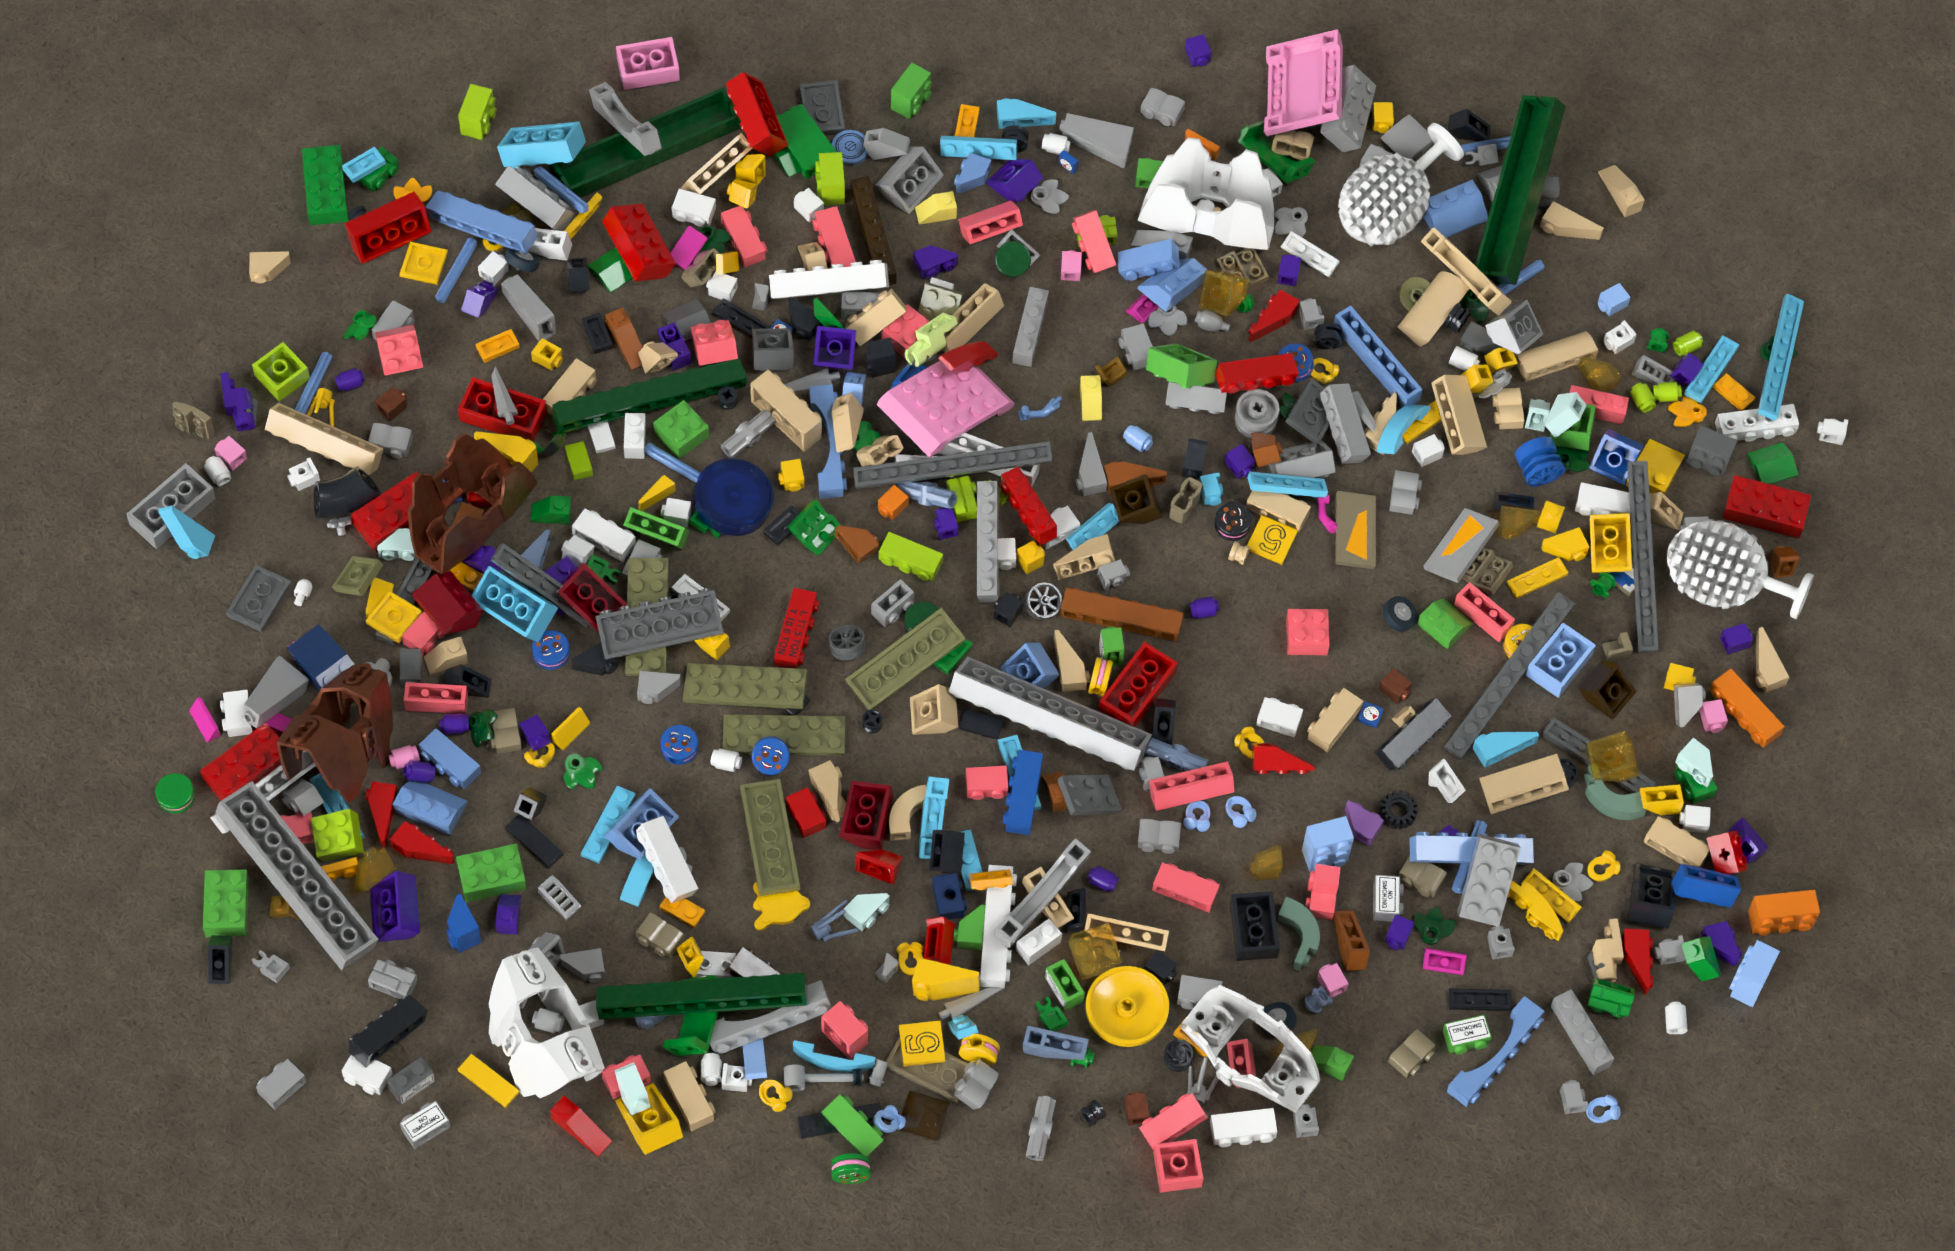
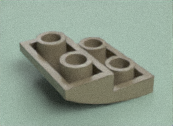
M1246 248L1238 253L1232 251L1217 259L1233 292L1270 280L1253 248Z
M172 403L173 416L176 420L175 424L181 431L186 430L191 434L195 430L200 437L203 438L205 436L209 440L215 436L210 416L188 404Z
M1483 547L1461 579L1468 583L1470 582L1479 590L1493 596L1514 566L1511 561L1497 557L1493 550Z

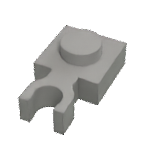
M1496 143L1476 146V152H1464V155L1470 154L1472 156L1470 161H1465L1466 165L1473 164L1477 160L1480 166L1499 162Z
M260 950L258 953L263 958L261 960L252 958L253 964L261 967L260 971L263 975L278 983L290 969L289 964L274 954L267 958L266 954Z

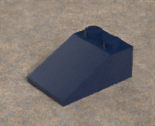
M319 624L286 648L319 692L321 688L352 665H355L344 650Z

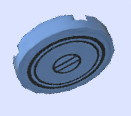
M842 131L832 141V146L836 152H842L844 165H858L868 156V152L863 146L865 135L859 131Z

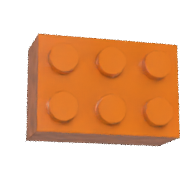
M1815 890L1754 896L1748 910L1752 934L1759 933L1760 936L1768 935L1774 931L1784 934L1793 929L1808 931L1814 926L1820 914Z

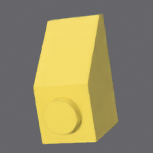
M953 191L934 194L916 206L915 211L918 224L956 219L957 206Z
M1100 375L1081 376L1082 421L1102 420Z

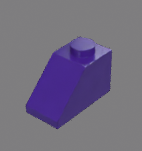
M500 895L496 916L497 933L518 935L521 895Z

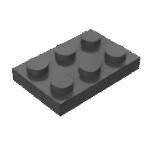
M838 81L800 84L802 105L823 134H836L845 131Z
M1311 378L1305 385L1285 422L1316 445L1327 430L1329 421L1327 420L1320 395L1325 388Z
M255 565L227 610V617L263 632L290 588L291 580Z
M1068 775L1057 779L1070 815L1117 814L1122 811L1109 775Z

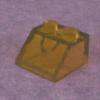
M1206 270L1199 308L1230 316L1246 298L1249 279L1224 271Z
M1625 731L1587 742L1594 780L1621 782L1639 776L1633 740Z
M1110 923L1070 935L1069 945L1081 980L1101 975L1122 963Z

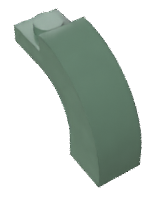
M1588 765L1586 774H1584L1587 784L1585 794L1589 802L1598 811L1619 820H1632L1645 816L1647 809L1643 808L1640 791L1627 795L1615 794L1604 785L1597 765Z
M1286 897L1278 914L1277 922L1290 926L1301 938V947L1293 965V969L1300 972L1303 966L1307 967L1311 956L1316 957L1320 942V931L1313 914L1301 903Z

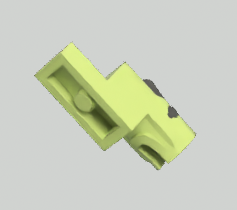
M941 313L916 330L917 341L905 351L907 362L918 367L934 359L936 353L946 346L944 333L950 331L952 327L958 324L956 317Z

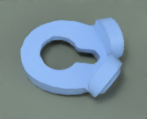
M1234 796L1227 800L1226 812L1233 819L1235 827L1242 828L1247 822L1255 820L1256 810L1251 807L1245 798ZM1234 804L1242 805V810L1245 814L1233 811L1232 806Z
M1203 801L1190 803L1186 809V818L1183 820L1185 828L1188 830L1197 828L1200 832L1207 831L1210 827L1209 806ZM1196 808H1200L1204 812L1199 820H1196L1195 815L1192 813Z
M1606 1094L1605 1097L1592 1100L1587 1106L1586 1114L1591 1121L1604 1123L1611 1119L1618 1120L1621 1111L1620 1107L1617 1106V1100L1613 1096ZM1596 1106H1611L1610 1110L1605 1111L1601 1117H1596L1593 1114V1109Z
M888 1105L884 1110H880L875 1114L873 1122L879 1130L885 1133H892L897 1129H902L905 1126L906 1119L898 1114L895 1106ZM881 1117L892 1120L890 1125L885 1124Z

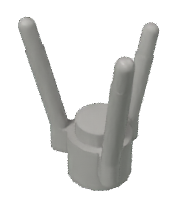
M1207 1057L1203 1059L1198 1083L1194 1084V1087L1192 1066H1189L1187 1094L1192 1093L1201 1105L1205 1101H1209L1210 1095L1219 1080L1216 1074L1208 1090H1206V1086L1202 1085L1207 1066Z

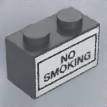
M420 1057L388 1079L387 1084L398 1102L403 1104L433 1083L435 1077L432 1069Z

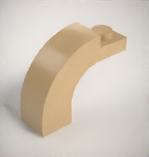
M926 785L917 786L906 791L894 803L889 817L890 841L910 839L909 821L917 810L923 808Z

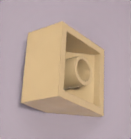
M938 684L910 697L913 735L947 733L958 728L956 697L949 693L950 688Z

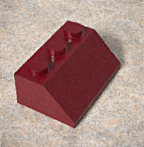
M580 563L557 591L598 632L596 616L600 615L599 612L604 610L616 612L620 611V607L628 605L585 563Z
M451 571L443 575L440 573L434 574L412 594V597L443 634L476 628L483 611L481 606Z
M851 781L839 835L840 838L862 849L883 850L894 797L891 785Z

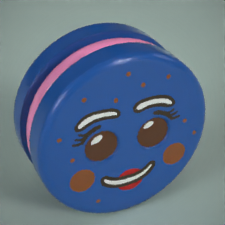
M1297 343L1289 344L1282 348L1278 355L1293 354L1299 372L1295 382L1307 379L1314 369L1311 351L1306 346Z
M547 630L543 633L539 642L533 641L532 653L534 661L538 666L547 670L558 669L565 665L570 656L569 642L565 635L555 630Z
M674 725L666 729L662 734L660 741L661 752L668 762L683 765L691 762L698 753V737L693 729L685 725Z
M767 736L760 739L752 751L754 766L758 771L766 775H775L782 772L787 767L790 758L787 744L775 736Z

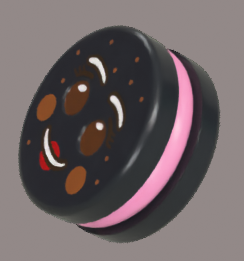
M1237 502L1226 503L1216 512L1215 530L1225 540H1241L1250 531L1252 516L1249 509L1243 504Z

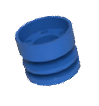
M1551 437L1532 439L1515 451L1514 456L1519 467L1523 469L1522 474L1527 485L1530 487L1551 483L1565 472V466L1561 462V457L1557 455L1558 450Z

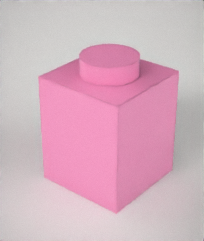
M1074 250L1062 251L1061 280L1080 281L1082 252Z
M230 436L219 441L214 448L216 457H221L225 465L232 471L247 459L246 451Z
M1722 700L1703 702L1699 712L1705 732L1718 733L1722 731L1728 721Z
M1337 963L1333 965L1327 964L1320 968L1317 979L1331 998L1347 991L1349 983Z

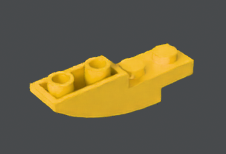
M1511 881L1507 898L1511 897L1519 908L1528 910L1525 918H1527L1531 926L1541 928L1548 938L1559 941L1562 937L1563 929L1556 913L1547 900L1527 881L1521 886Z

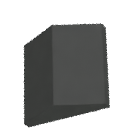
M698 299L662 313L667 325L676 323L685 342L692 340L690 327L701 323H711L705 308Z

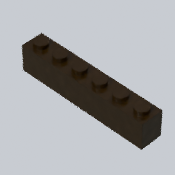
M865 176L851 179L850 191L870 261L881 260L882 263L887 264L889 285L896 284L897 273L870 177Z

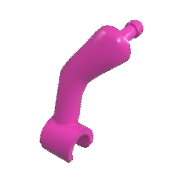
M1327 494L1326 498L1317 497L1320 521L1330 533H1336V522L1331 520L1326 514L1325 504H1329V495Z

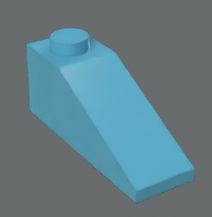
M1005 98L997 100L996 111L999 129L1012 125L1019 127L1056 125V112L1018 99Z
M174 506L159 508L158 512L179 547L188 553L189 557L198 559L209 555L215 538L213 533Z
M1492 732L1487 735L1482 734L1475 739L1473 750L1484 768L1537 743L1539 734L1538 732Z

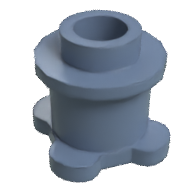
M1322 986L1318 987V989L1314 988L1312 995L1305 997L1306 1008L1314 1013H1319L1322 1007L1333 1002L1326 989Z

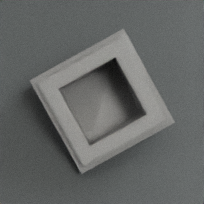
M755 283L752 309L766 310L770 296L768 285Z
M886 953L884 964L874 975L882 982L887 983L898 971V961Z

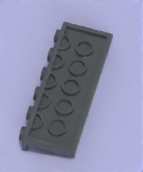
M710 588L698 590V594L694 595L687 592L679 594V598L675 599L664 597L660 598L659 602L651 604V601L639 603V607L631 608V605L620 607V611L616 612L611 610L599 612L600 615L596 616L605 660L724 634L715 590L710 591Z

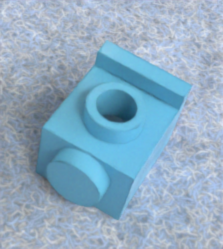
M1219 473L1200 476L1199 482L1202 483L1201 494L1204 505L1216 506L1221 503L1223 487L1219 483Z

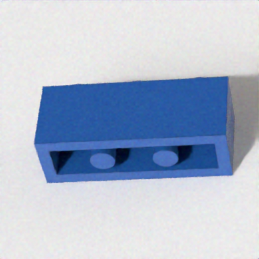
M1686 864L1680 865L1672 880L1675 895L1679 897H1686L1699 902H1708L1729 908L1732 907L1741 891L1737 876Z

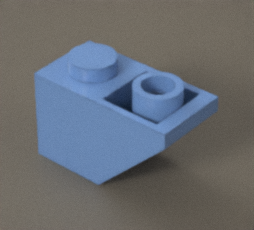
M969 153L968 158L962 161L961 174H957L954 181L956 193L960 194L983 185L991 169V159Z

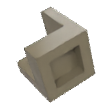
M1627 632L1620 633L1617 641L1602 644L1608 662L1631 657L1633 648Z

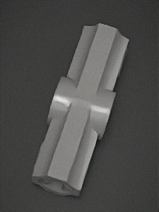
M762 410L749 422L741 423L736 429L735 434L721 444V449L729 458L733 459L747 446L752 447V443L758 442L761 435L773 426L776 420L768 410Z
M1048 1096L1038 1097L1035 1115L1031 1120L1030 1138L1026 1152V1158L1030 1160L1043 1161L1056 1104V1100Z

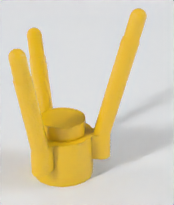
M319 388L306 415L311 416L313 410L315 413H318L319 408L326 409L329 406V425L334 427L335 400L331 399L332 392L325 388Z

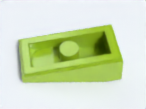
M584 441L565 445L573 479L579 480L593 476L592 466Z

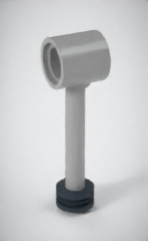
M788 1065L784 1067V1087H789L792 1091L804 1090L805 1082H853V1086L856 1084L857 1086L858 1084L862 1086V1081L864 1080L862 1069H859V1071L853 1069V1073L805 1074V1067L802 1065Z

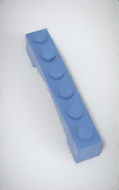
M833 384L809 386L811 411L817 412L820 415L830 442L828 461L822 473H818L819 498L843 497V490H847L846 478H842V473H845V463L840 461V455H843V451L839 453L836 451L832 418L834 400L838 398L837 392H833Z
M1524 996L1511 1012L1510 1018L1513 1020L1512 1030L1502 1049L1490 1061L1479 1068L1469 1072L1461 1070L1449 1084L1447 1092L1466 1107L1470 1102L1474 1104L1481 1096L1479 1093L1483 1087L1487 1089L1493 1082L1492 1076L1496 1072L1500 1074L1505 1068L1506 1064L1504 1062L1508 1057L1513 1059L1517 1054L1519 1044H1525L1531 1037L1530 1031L1533 1028L1537 1030L1543 1023L1544 1019H1542L1544 1010Z

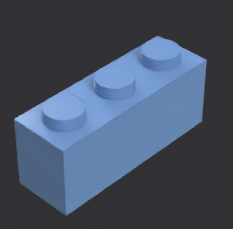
M1171 238L1118 252V270L1125 280L1133 281L1139 277L1152 276L1155 273L1171 271L1174 268L1180 267L1179 247Z
M436 728L419 744L422 759L426 762L431 761L435 765V769L442 775L444 773L448 775L450 782L456 787L461 786L465 789L481 774L480 765Z

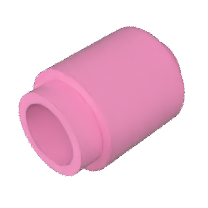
M408 745L391 750L392 754L388 755L391 767L396 766L397 770L404 768L405 764H408L410 760L420 761L416 746Z

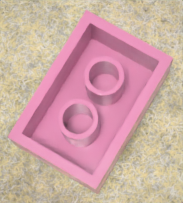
M672 37L616 46L617 62L624 90L680 81L679 66Z

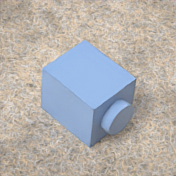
M1618 283L1600 293L1598 306L1602 312H1606L1608 316H1611L1627 307L1631 297L1622 285Z

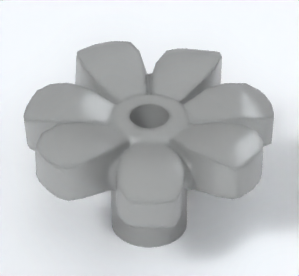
M347 516L330 519L327 527L337 528L339 536L345 535V526L352 524V518Z

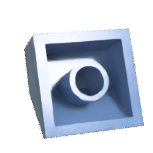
M1025 643L1000 667L1003 672L1041 688L1050 685L1060 675L1040 643Z

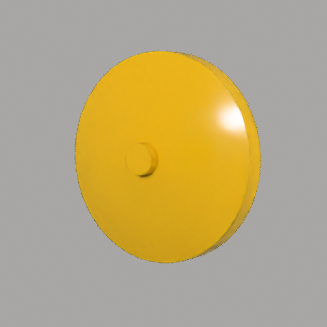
M1121 966L1107 970L1096 978L1087 994L1086 1015L1089 1024L1102 1039L1117 1046L1134 1047L1151 1041L1162 1031L1168 1018L1169 999L1164 986L1153 974L1138 967Z

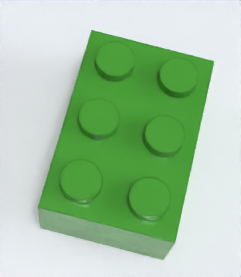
M1177 343L1149 347L1146 370L1154 373L1153 375L1156 377H1164L1168 382L1178 383L1180 387L1190 389L1192 386H1206V384L1214 383L1217 360Z
M517 844L456 856L465 902L526 890L525 877Z
M205 870L203 931L205 937H211V935L247 936L249 896L247 870Z

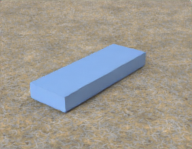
M763 1038L743 1046L746 1080L767 1078Z

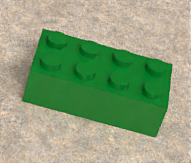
M340 145L302 149L310 226L348 222Z

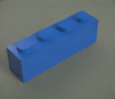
M1019 750L1018 757L1014 756L1012 768L1015 769V775H1011L1009 781L1012 793H1007L1006 805L1009 806V810L1004 812L1003 816L1006 832L1030 835L1043 753Z

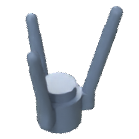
M844 900L823 918L810 926L817 940L823 938L824 942L829 939L859 931L858 928L829 934L832 931L829 923L846 912L843 909L836 913L848 903L847 900Z

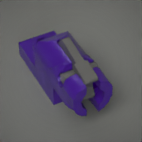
M229 372L221 373L226 415H233L237 430H254L255 425H257L258 401L252 398L247 388H235L234 379H230Z

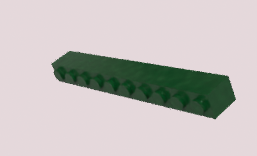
M740 358L717 364L712 363L697 369L691 368L681 373H671L661 378L654 377L649 381L641 383L634 382L628 386H618L612 390L598 391L592 395L578 396L568 401H558L552 404V417L558 433L561 434L625 418V413H645L677 405L683 400L689 402L717 395L719 390L725 386H731L735 390L746 387L747 376Z
M805 973L753 975L749 977L711 978L706 980L668 981L618 986L608 985L597 987L596 1009L599 1020L806 1006L808 985Z

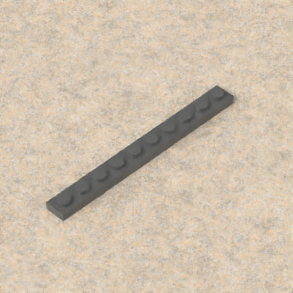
M1049 441L853 468L855 487L860 489L1053 462Z
M1628 461L1638 653L1658 652L1659 649L1648 462Z
M1560 592L1556 594L1445 745V750L1461 760L1527 670L1529 664L1574 606V602Z

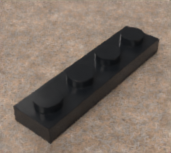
M880 1102L853 1107L857 1112L861 1110L868 1117L866 1122L870 1126H874L873 1117L878 1111L882 1110ZM822 1113L797 1117L801 1139L839 1132Z

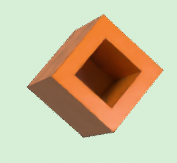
M893 485L878 500L879 513L883 517H889L893 520L909 505V496Z

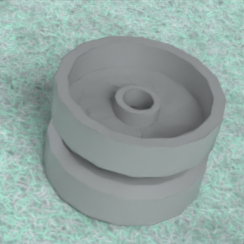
M1255 389L1243 393L1238 399L1234 418L1239 432L1248 438H1251V433L1254 432L1271 435L1277 425L1279 403L1271 393L1265 390Z

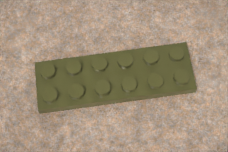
M628 558L627 604L631 605V608L639 607L641 602L651 601V604L659 602L660 598L668 597V558ZM667 647L626 655L625 675L639 676L640 671L667 673Z
M940 608L847 677L845 681L868 710L875 709L965 642L966 638L945 611Z
M688 663L683 702L803 709L808 671L807 669Z
M724 714L723 749L739 752V754H752L755 744L760 739L767 736H775L787 744L790 755L845 756V716Z
M780 779L740 785L759 896L800 890Z

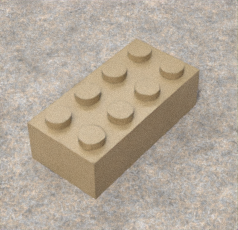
M767 370L751 383V402L761 411L764 409L768 410L776 420L775 425L803 452L807 451L822 438V419L817 412H812L808 408L807 403L803 399H799L791 387H786L777 374Z

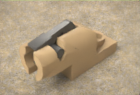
M1610 919L1607 927L1604 928L1606 939L1595 941L1592 952L1588 955L1587 959L1594 978L1615 983L1617 979V964L1622 963L1624 955L1618 919Z

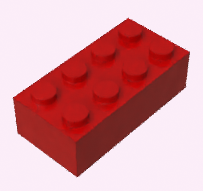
M745 72L726 83L728 88L727 94L734 103L733 109L740 118V126L747 135L746 141L748 145L770 157L787 147L788 142L764 83Z
M415 191L345 223L352 249L362 264L432 232L424 204Z
M643 203L611 207L602 222L635 282L666 278L676 262Z
M472 377L458 408L459 421L502 435L520 436L534 443L547 414L546 400L506 388L518 412L517 415L513 416L514 424L508 425L505 417L498 416L493 383Z
M417 472L351 514L354 527L375 553L378 552V545L399 528L409 529L408 508L412 503V481L418 475Z
M1734 475L1722 519L1799 539L1804 528L1811 495Z
M1144 642L1101 698L1098 711L1136 727L1154 704L1156 698L1160 696L1177 673L1178 662Z
M265 722L200 770L202 779L220 800L225 799L251 781L256 784L281 765L277 747L279 737Z

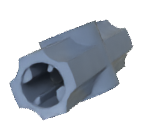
M912 481L900 483L898 486L910 499L918 500V503L921 505H937L951 509L957 503L955 491L937 487V484L932 482L920 483Z
M1154 738L1150 740L1146 751L1147 756L1159 757V760L1164 762L1167 767L1170 768L1172 766L1177 768V771H1190L1206 767L1209 761L1190 753L1182 745H1169Z

